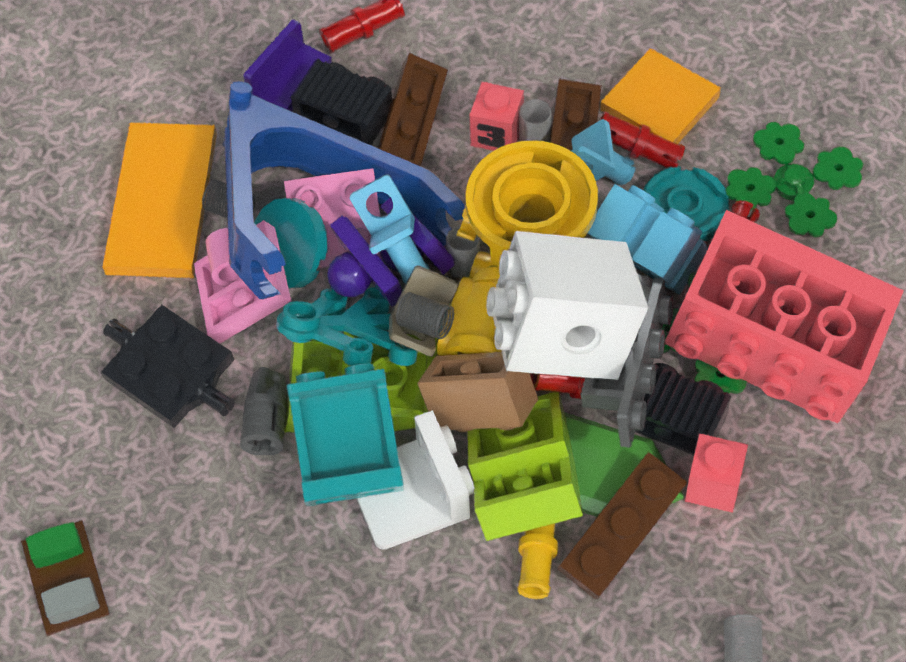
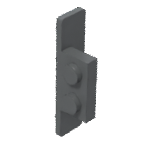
M654 277L647 302L649 308L618 380L586 377L581 391L582 407L618 411L617 422L621 447L631 448L635 431L644 429L646 420V401H644L645 393H653L656 378V368L653 365L654 358L661 359L663 356L665 334L664 330H662L663 324L670 325L672 321L673 297L666 296L665 280L663 278Z

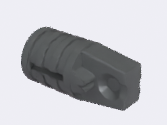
M260 367L252 374L244 402L242 435L240 438L241 448L249 454L276 455L283 450L284 426L287 412L285 375L266 367Z

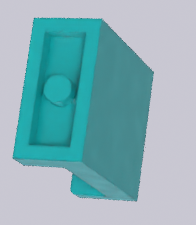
M359 364L345 368V375L326 378L325 372H310L296 376L297 383L287 385L302 476L303 496L307 507L404 491L384 369L374 370L373 364Z

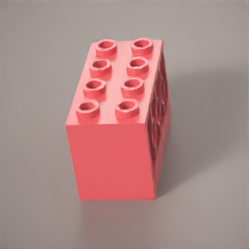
M726 210L664 344L673 347L677 353L686 358L698 359L718 368L723 375L729 378L745 380L761 388L766 395L774 399L787 400L802 407L817 419L839 423L868 381L904 290Z

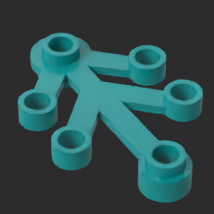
M376 287L368 288L364 293V297L347 310L348 297L338 295L331 288L322 290L320 297L312 304L303 301L287 303L283 307V312L277 317L276 327L288 340L296 343H307L315 339L344 351L343 361L350 366L371 363L372 343L389 349L388 358L397 365H413L417 359L418 351L392 341L389 338V332L385 331L389 330V317L391 314L387 313L389 312L390 304ZM338 331H345L360 338H351Z

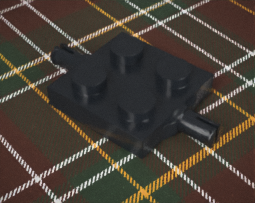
M161 305L143 326L136 329V331L130 330L117 319L109 321L111 326L105 325L104 335L120 344L121 348L101 371L102 376L111 385L173 428L181 422L189 411L200 406L202 403L216 410L221 416L228 415L227 408L230 411L233 409L235 400L216 388L219 377L235 360L232 352L165 306Z

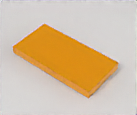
M130 122L102 265L105 275L194 278V263L197 262L205 213L202 206V198L210 181L217 138L215 125Z

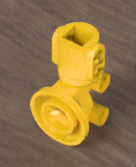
M520 141L494 150L484 157L472 171L466 187L467 216L477 236L490 247V253L478 251L469 277L461 279L451 303L454 309L452 327L446 337L438 339V356L501 352V350H497L495 347L496 327L493 317L487 314L486 302L490 288L496 287L500 277L499 263L502 252L509 250L515 231L580 238L586 237L597 214L598 189L590 168L572 151L545 141Z

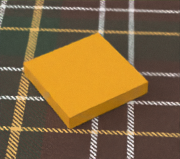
M650 48L601 101L600 111H606L610 115L638 127L641 124L651 127V133L679 144L718 100L721 87Z

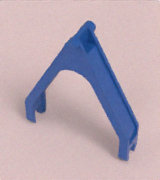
M237 81L231 84L229 114L223 140V146L225 147L229 264L259 299L263 300L281 294L265 277L263 268L271 275L281 272L282 266H286L280 251L253 222L251 173L263 168L276 166L292 167L315 176L374 169L375 180L388 174L391 176L412 214L443 246L446 245V236L452 229L447 222L446 211L455 221L463 219L462 213L465 206L434 173L251 95L252 87L246 82ZM377 192L378 203L383 204L390 198L384 192Z

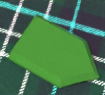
M564 412L576 467L582 512L598 517L648 452L666 465L653 440L634 434L631 448L621 447L618 429ZM682 491L671 504L684 499Z

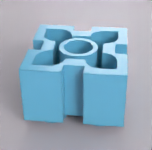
M614 184L598 209L594 223L587 234L592 239L627 242L635 268L650 278H663L665 280V287L680 295L687 285L689 275L695 272L708 250L705 243L699 239L703 232L694 226L695 222L691 218L674 208H670L667 214L664 213V209L654 203L656 199L642 189L632 185L626 191Z

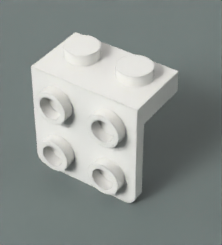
M433 410L414 417L417 440L397 447L404 491L357 498L374 543L380 549H388L470 519L469 495L474 494L472 478L465 465L457 467L452 455L457 452L451 430L448 425L439 426Z

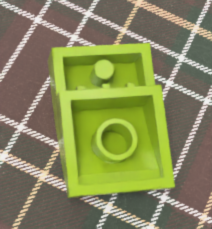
M343 331V334H345V335H347V336H349V337H351V338H360V337H357V336H355V335H352V334H350V333H347V332ZM407 334L408 336H410V337H412V338H414V339H416V340L422 341L421 339H419V338H418L417 336H415V335H409V334ZM435 338L436 350L433 356L418 352L416 362L409 366H401L391 362L388 358L389 349L372 343L373 353L370 364L374 365V370H385L394 431L414 429V417L428 412L418 386V381L437 356V338ZM315 339L307 343L293 342L289 384L297 383L296 376L310 372H325L326 378L345 375L344 369L350 367V365L343 361L344 351ZM288 396L285 432L295 433Z
M559 392L537 396L538 400L522 427H516L511 430L485 428L467 431L468 467L474 481V509L486 541L583 516L572 446Z

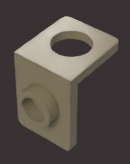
M415 266L389 317V338L392 341L432 357L436 350L435 337L399 326L396 321L397 308L402 297L408 292L449 305L457 290V282L422 266ZM403 331L409 332V333H411V334L417 336V337H418L419 339H421L422 341L416 340V339H414V338L408 336V335L405 334Z

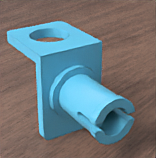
M602 119L572 138L573 150L571 151L587 164L594 175L595 181L605 176L617 185H624L631 180L635 172V167L632 166L634 161L613 151L609 122Z
M383 175L351 193L350 201L371 235L369 249L372 254L386 249L405 284L415 266L419 265L429 269L428 264L425 263L409 236L414 232L415 218L390 175ZM384 192L392 198L393 209L388 215L377 217L368 211L366 201L372 193Z

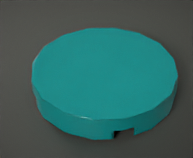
M681 166L669 167L656 173L645 184L643 191L656 199L654 203L662 207L664 213L667 214L670 208H674L691 218L695 222L694 226L703 232L699 238L703 242L713 239L714 233L718 229L726 210L729 211V197L726 195V188L717 177L704 169L693 167L691 171L681 170Z
M283 198L271 201L262 208L254 221L257 225L264 220L275 227L280 252L286 264L284 270L289 289L303 288L315 280L320 272L316 271L320 260H325L328 249L327 231L321 215L314 207H308L304 203L305 201L298 198Z

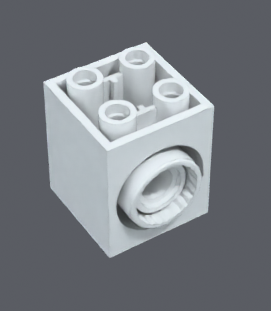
M515 231L509 250L502 252L499 263L500 277L496 287L490 288L486 302L487 314L493 317L496 327L495 347L502 352L506 371L618 380L649 308L627 242Z

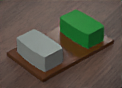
M83 520L40 531L21 541L46 636L110 615Z

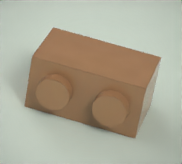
M502 352L436 356L418 381V386L428 412L433 410L440 427L448 425L450 430L458 432L485 428L511 430L516 427H522L538 400L530 374L506 371Z

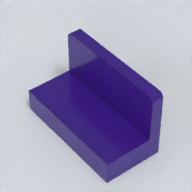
M292 19L245 71L243 76L244 82L251 85V95L293 112L291 95L313 62L319 58L322 62L327 61L330 64L332 63V58L305 44L301 23Z

